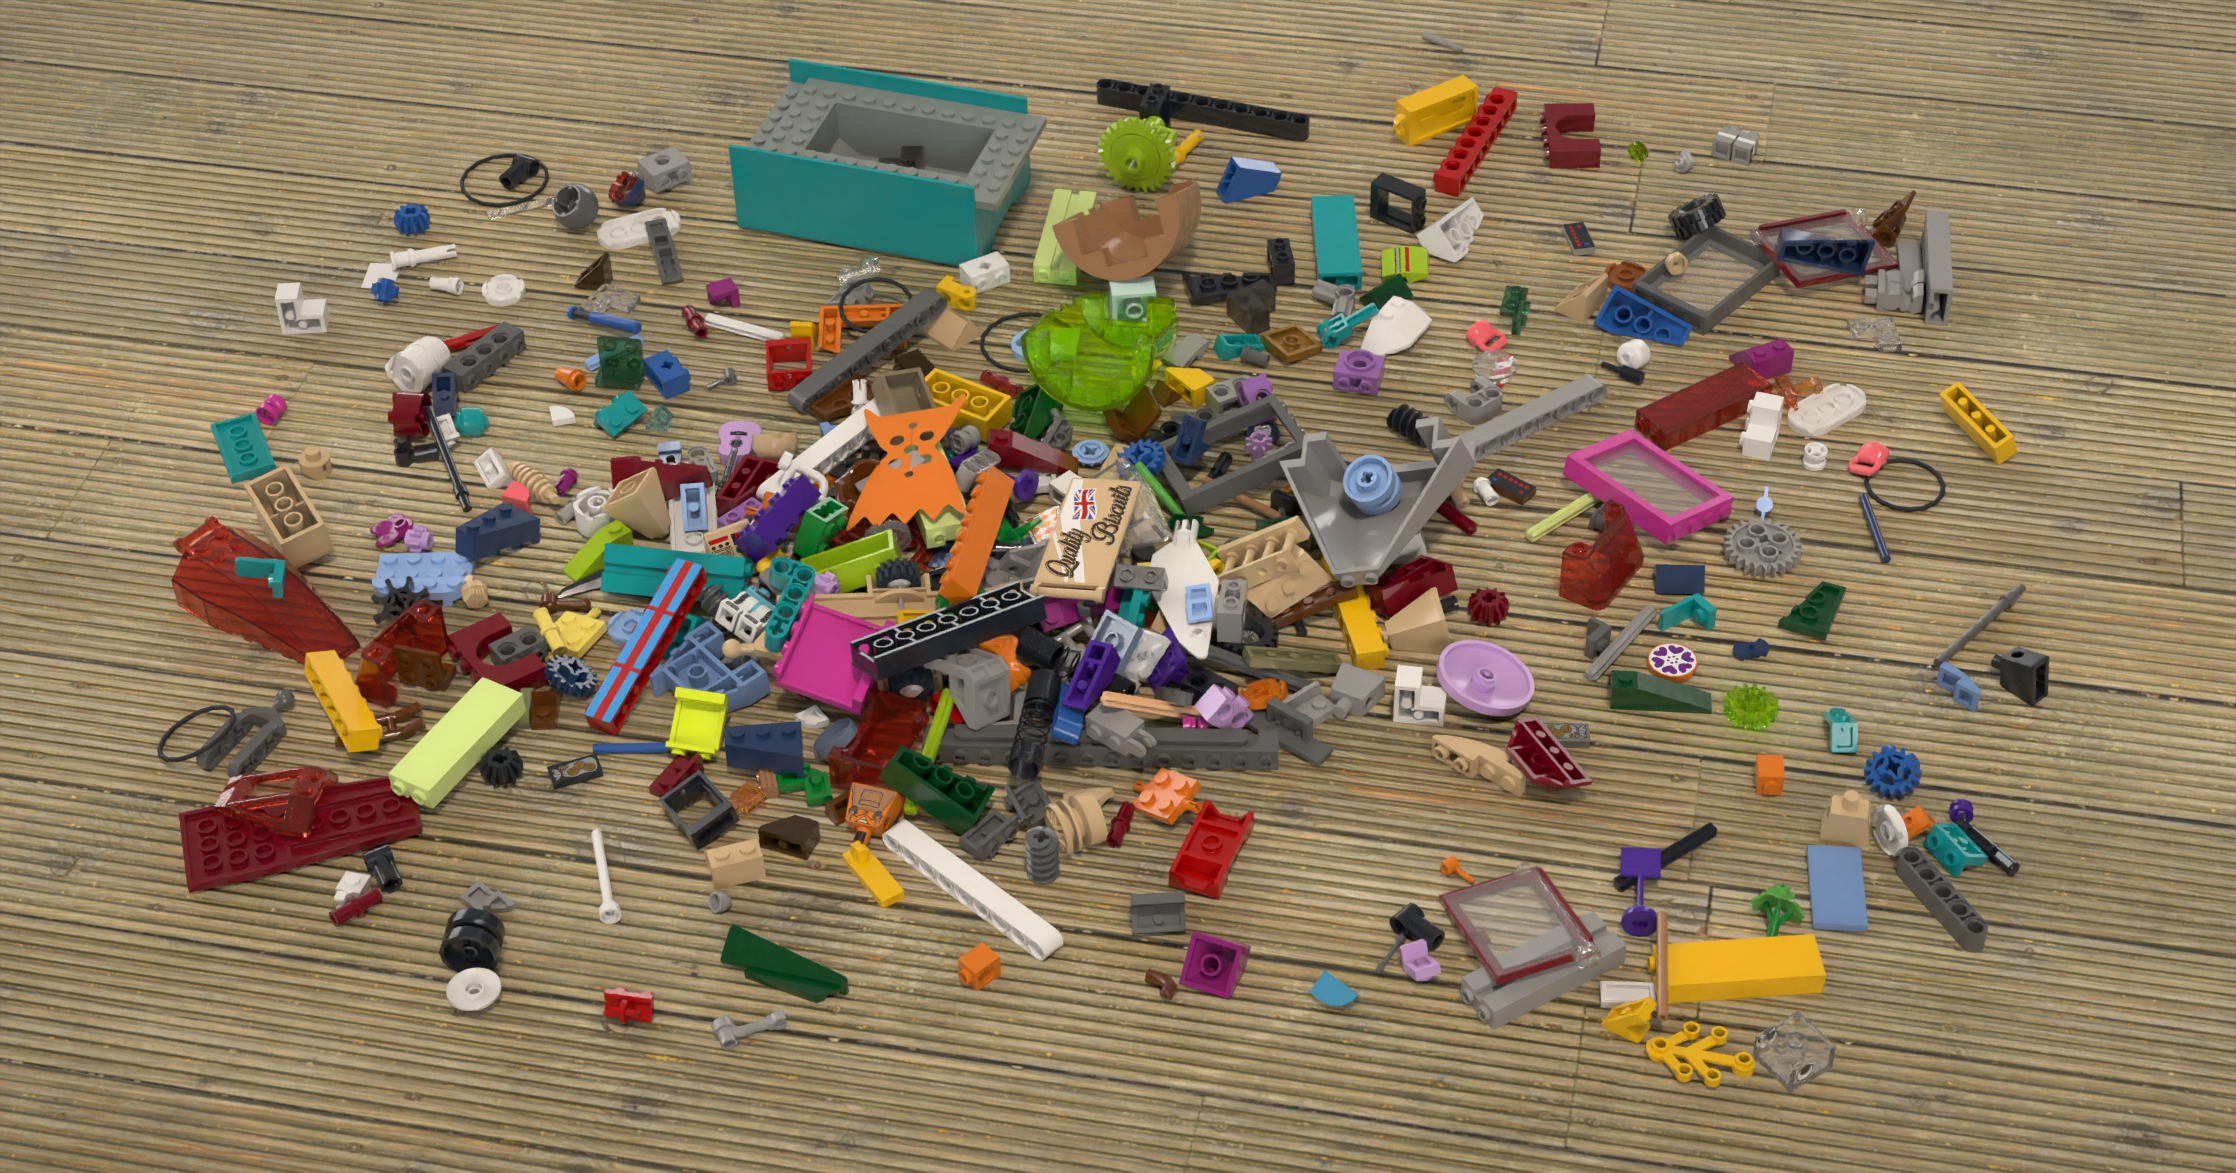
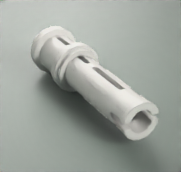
M455 244L416 251L409 248L404 252H389L393 270L404 266L415 267L417 263L457 257Z

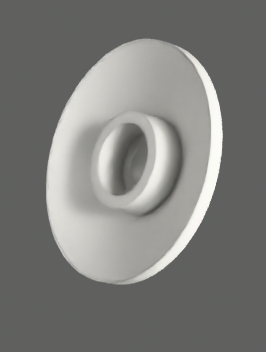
M466 969L456 974L449 981L446 989L447 998L454 1007L460 1010H480L491 1005L499 997L501 982L499 977L489 969Z

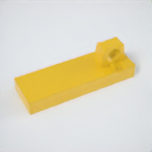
M859 840L850 844V850L842 854V861L879 906L884 909L904 899L905 892L874 854L870 852L865 844H861Z

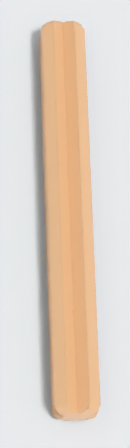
M1104 691L1100 697L1102 705L1107 707L1183 719V716H1191L1193 719H1198L1202 716L1194 706Z

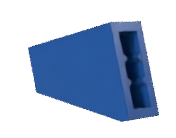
M1231 156L1216 193L1227 204L1270 193L1275 190L1282 173L1274 162Z

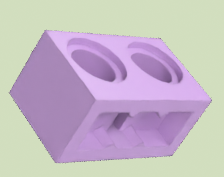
M1215 684L1194 705L1207 722L1220 729H1242L1255 715L1248 708L1250 703L1239 694L1236 697L1228 687L1225 686L1222 689Z

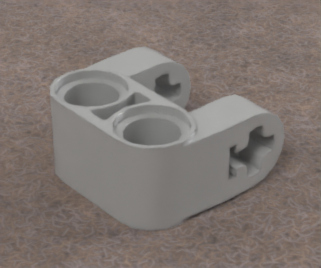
M1480 376L1470 382L1472 392L1470 396L1465 395L1459 390H1453L1444 397L1447 408L1470 425L1482 424L1500 414L1502 410V389L1484 376Z

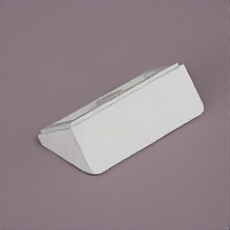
M489 448L473 462L490 491L509 485L514 481L502 457L492 448Z

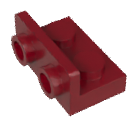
M695 754L691 760L677 755L649 786L650 794L661 798L700 770L704 773L702 755Z

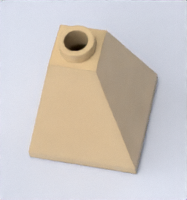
M654 467L620 481L601 508L604 513L650 539L656 536L660 539L670 531L668 527L671 519L658 474Z
M1436 587L1429 589L1385 622L1386 629L1382 630L1385 643H1390L1393 650L1441 654L1448 645L1452 644Z

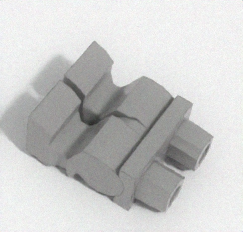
M1879 269L1878 276L1866 275L1864 303L1876 304V311H1883V308L1886 310L1900 308L1901 312L1908 311L1911 314L1922 313L1924 269L1914 272L1911 282H1907L1899 270L1885 272V269Z

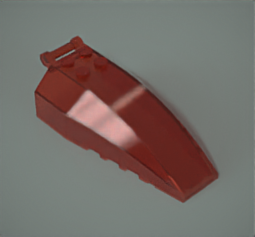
M210 516L205 519L204 524L183 538L179 537L173 541L175 549L183 554L171 580L177 604L209 626L231 635L233 633L241 635L247 642L255 641L260 643L264 649L279 651L283 657L296 660L297 663L304 666L306 653L335 650L339 658L344 660L361 647L354 634L311 583L277 549L248 531L222 525L214 516ZM209 531H212L210 534H208L207 536H205L204 538L190 546L191 543H193ZM236 557L286 560V581L283 598H273L272 588H268V578L236 576Z

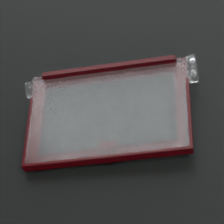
M1854 208L1851 211L1841 209L1759 225L1758 229L1751 230L1749 234L1750 243L1752 245H1759L1797 288L1857 277V275L1778 261L1775 244L1782 227L1849 240L1876 238L1865 228L1867 225V214L1862 208ZM1877 239L1863 275L1877 273L1879 269H1885V271L1897 269L1899 265Z
M1522 862L1516 867L1515 873L1439 895L1441 905L1496 985L1573 961L1581 969H1590L1597 965L1601 959V951L1593 942V936L1541 867H1531L1529 863Z

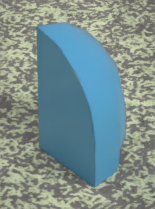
M1327 971L1323 972L1309 992L1321 1002L1330 1006H1345L1354 1002L1360 996Z

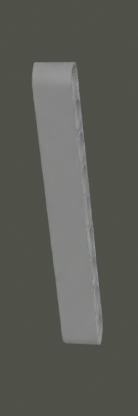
M1587 374L1455 438H1461L1462 442L1476 441L1475 463L1599 403L1606 396L1607 388L1592 375Z

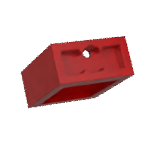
M810 337L766 340L768 391L792 390L813 373ZM806 361V369L774 371L773 363Z

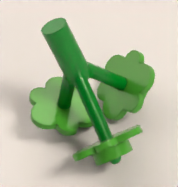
M1774 884V887H1768L1765 892L1760 893L1751 900L1753 911L1760 910L1762 913H1767L1769 926L1766 937H1777L1780 925L1788 919L1790 922L1801 924L1803 922L1802 919L1805 917L1801 906L1795 901H1789L1795 899L1796 893L1791 892L1790 887L1784 884ZM1780 910H1781V911L1784 912L1785 914H1783V915L1779 918Z

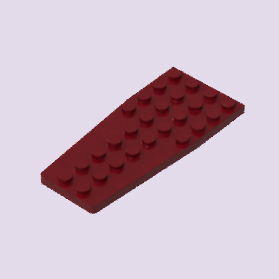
M389 776L258 796L179 813L189 893L283 873L294 868L414 836L423 831L418 804L411 796L407 798L394 793L391 789Z

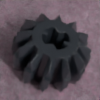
M507 746L503 750H500L498 747L496 751L488 750L487 755L481 757L479 770L486 785H493L495 789L503 785L506 789L507 784L515 785L516 779L522 778L524 766L517 751L510 750Z

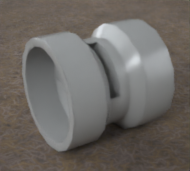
M968 425L962 428L961 431H956L949 436L951 449L960 455L969 451V449L979 446L981 443L980 432L973 425Z

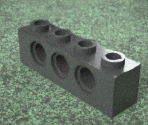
M503 321L442 366L443 373L455 372L458 391L467 393L526 348L524 331Z

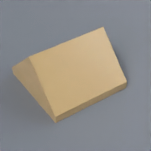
M1607 273L1577 286L1554 308L1556 312L1584 323L1606 301Z
M947 307L942 314L924 326L922 330L923 335L951 353L984 333V329Z

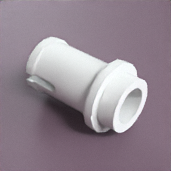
M1479 477L1473 483L1474 492L1480 494L1487 506L1495 505L1499 501V495L1490 486L1491 482L1489 479Z

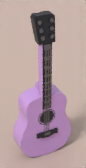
M731 421L720 427L719 458L720 463L726 465L722 481L718 484L715 497L744 455L753 456L752 435L761 434V428L758 424L749 421Z

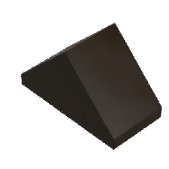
M605 252L581 272L574 286L577 289L607 292L613 280L610 255Z

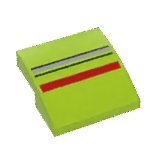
M1403 246L1382 250L1383 280L1385 281L1398 273H1401L1403 278L1406 277L1408 283L1428 278V249L1418 246Z

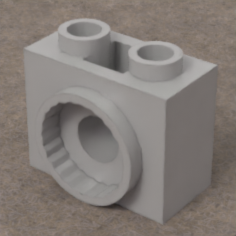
M674 146L637 160L639 175L644 178V182L655 193L692 179L690 161Z
M1223 579L1220 595L1215 596L1213 629H1217L1218 642L1242 643L1247 613V581Z

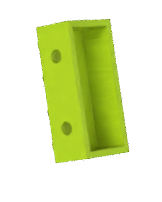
M892 529L808 556L800 559V562L813 567L816 575L820 573L825 574L826 571L836 575V579L839 580L841 586L839 594L852 593L855 589L861 587L867 588L866 575H871L876 582V568L882 562L887 564L888 559L895 561V558H899L902 560V555Z

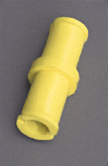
M545 607L537 609L533 613V617L541 629V636L546 639L552 650V654L560 655L567 650V646L559 634V626L553 622L548 609Z

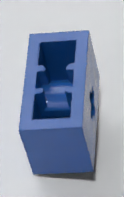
M668 350L643 359L647 379L666 400L690 391L689 381L691 376L687 368H683L676 356L673 357Z

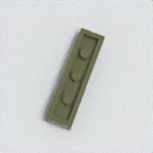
M1245 645L1242 652L1248 666L1254 669L1273 668L1278 671H1285L1287 669L1298 670L1303 673L1315 671L1331 674L1338 673L1342 664L1337 652Z

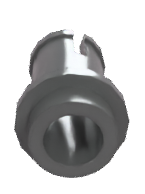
M1248 346V348L1244 347L1242 349L1240 359L1246 364L1250 362L1266 368L1270 361V354L1254 350L1251 346Z

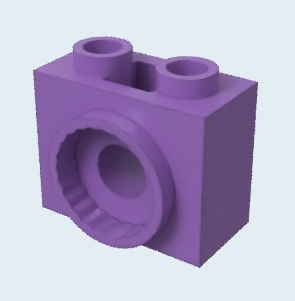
M1363 349L1341 350L1333 371V389L1377 396L1385 374V356L1374 355L1370 351Z

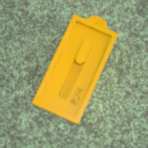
M1462 75L1397 100L1396 116L1393 120L1395 136L1408 147L1469 124L1471 117L1477 113L1478 86Z

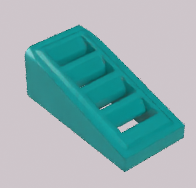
M1217 334L1213 349L1220 360H1229L1240 357L1244 347L1248 348V346H1251L1254 350L1262 352L1265 346L1260 342L1257 334Z

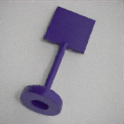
M969 449V451L949 459L948 462L950 465L959 468L964 460L978 452ZM1026 469L1021 471L1017 477L1003 472L1015 481L1013 495L1016 499L1024 502L1032 498L1039 484L1037 472Z
M1621 847L1620 877L1637 878V905L1629 907L1623 912L1621 926L1626 933L1632 936L1646 937L1657 930V913L1652 908L1644 906V878L1661 879V849Z

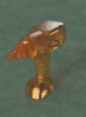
M1788 375L1774 378L1777 393L1779 396L1784 397V402L1795 411L1798 410L1796 394H1800L1801 391L1811 389L1815 394L1823 393V385L1818 376L1796 384L1792 383Z

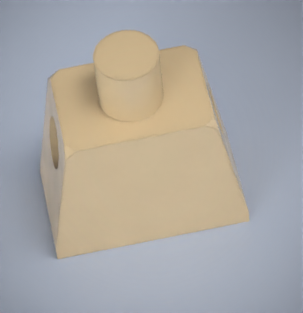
M1854 790L1846 791L1844 797L1832 796L1821 820L1819 842L1869 849L1871 837L1870 802L1860 799L1859 793Z

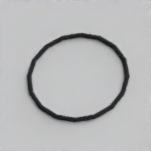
M517 154L492 155L475 162L465 170L460 179L461 192L470 201L483 206L503 207L517 205L534 198L544 190L549 181L548 168L539 159L522 154L539 161L545 173V180L542 186L531 195L517 201L503 203L484 202L471 197L465 190L464 180L467 174L479 164L492 159L515 157Z
M1024 312L998 319L990 324L981 335L980 349L986 360L1000 369L1011 372L1036 373L1054 368L1060 363L1054 362L1035 369H1016L1001 365L992 359L984 348L987 334L1001 322L1017 317H1041L1053 320L1064 328L1069 327L1054 316L1038 312Z

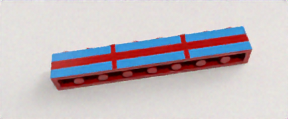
M677 558L673 566L669 567L664 581L655 591L654 598L645 607L642 618L634 626L632 635L627 643L622 646L616 662L610 666L607 677L598 686L594 699L585 709L584 715L590 728L617 736L650 679L649 675L658 666L708 580L702 565Z

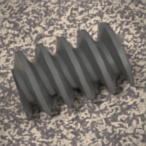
M723 584L718 586L710 585L700 592L696 601H702V609L709 608L707 615L709 617L714 616L712 620L714 624H719L715 621L720 602L730 594L729 592L720 593L724 587ZM726 617V620L732 622L733 618ZM721 624L718 627L721 632L727 630L724 635L725 638L735 632V630L729 631Z
M1045 826L1031 828L1025 834L1027 876L1035 884H1049L1057 879L1060 873L1058 836L1055 831Z

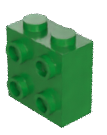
M828 497L805 512L792 551L803 559L837 547L841 540L839 534L848 521L846 515L849 507Z

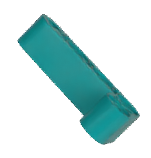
M782 556L774 558L770 565V584L777 589L783 590V593L766 624L764 636L765 648L774 653L781 652L786 640H790L792 626L795 621L799 622L801 618L799 616L801 606L804 601L808 602L811 594L814 592L816 577L813 567Z

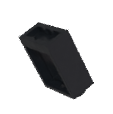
M1150 83L1139 105V119L1143 120L1146 118L1147 120L1151 116H1157L1164 121L1165 127L1171 128L1170 86Z
M1383 172L1371 182L1370 218L1410 234H1414L1424 226L1426 222L1425 207L1427 204L1426 189ZM1389 193L1412 201L1411 214L1389 206Z
M700 770L689 776L685 781L658 800L665 815L697 850L704 847L740 820L733 805ZM703 793H706L718 806L689 827L678 816L677 812Z

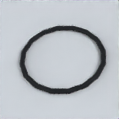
M882 277L867 278L852 284L842 294L839 301L840 317L848 327L860 333H867L868 329H862L850 323L844 315L843 303L846 296L854 288L864 283L879 281L891 283L901 288L908 296V300L912 299V294L903 284L893 279Z
M1907 458L1887 459L1885 464L1902 462L1915 464L1929 470L1937 477L1941 485L1940 494L1934 501L1915 507L1893 505L1882 500L1872 491L1869 485L1870 476H1865L1864 480L1868 494L1879 504L1893 510L1906 512L1922 511L1937 505L1944 497L1946 488L1941 474L1934 468L1918 460Z
M212 705L185 716L174 724L161 738L157 747L158 757L166 762H181L210 750L232 729L236 720L234 709L227 705ZM213 710H226L230 712L231 718L228 726L208 745L180 757H167L163 754L162 748L165 741L185 722Z

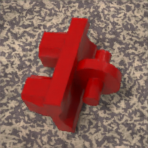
M617 987L615 990L606 989L604 991L605 1017L618 1018L619 1023L626 1024L628 1020L648 1023L653 1021V992L642 991L641 993H635L621 987Z

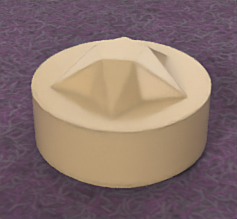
M1680 252L1671 253L1665 260V268L1672 275L1683 273L1688 266L1687 258Z

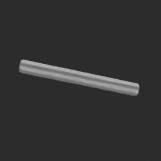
M1646 604L1585 670L1588 681H1597L1657 615L1654 605Z

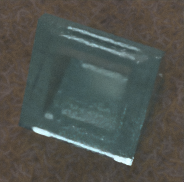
M660 404L651 413L645 428L647 430L668 432L674 415L663 404Z

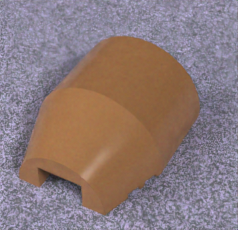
M1192 179L1169 186L1170 195L1162 196L1155 200L1159 215L1140 219L1133 194L1100 205L1101 210L1096 211L1095 207L1088 209V215H1084V212H1079L1053 225L1055 237L1065 255L1077 267L1092 276L1112 281H1124L1140 277L1176 256L1192 239L1201 214V195L1198 182Z

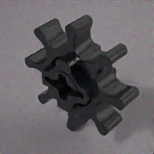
M411 576L406 577V584L402 588L393 587L391 580L386 579L385 583L390 589L388 595L385 597L372 595L371 597L374 604L384 606L381 613L373 616L375 623L380 624L386 619L392 620V625L389 628L392 636L397 635V629L401 624H409L413 633H417L418 628L414 624L415 617L418 615L432 616L429 608L419 606L422 599L430 597L428 589L424 588L418 593L412 592L411 588L414 581ZM398 600H400L401 603L404 604L406 612H403L402 609H400L399 604L397 602Z

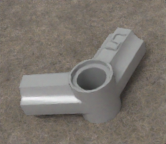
M1320 279L1315 283L1312 296L1333 304L1331 319L1342 312L1345 317L1352 314L1355 309V288L1347 284L1336 286Z

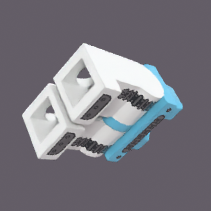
M750 586L746 592H741L736 598L722 600L715 621L731 632L735 630L734 634L746 643H754L765 630L766 624L776 607V603L770 599L769 592L763 587L757 590ZM726 617H732V622L727 621ZM744 631H752L751 636L747 635Z

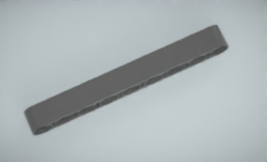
M931 288L922 290L795 386L788 394V403L802 413L810 414V404L857 373L863 374L942 314L947 307V299Z

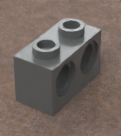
M532 624L488 644L491 662L495 666L512 663L532 653H535L541 661L545 660V657L548 655L545 638L541 636Z

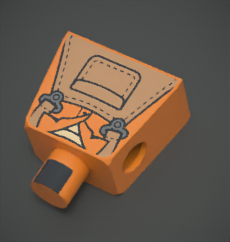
M852 783L845 820L850 829L856 832L853 843L859 840L861 844L867 846L871 835L882 838V834L892 827L904 805V801L898 792Z

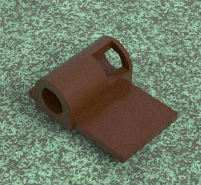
M1914 190L1903 199H1898L1888 210L1882 212L1874 220L1870 233L1882 246L1890 247L1896 242V238L1906 222L1907 217L1905 213L1916 195Z

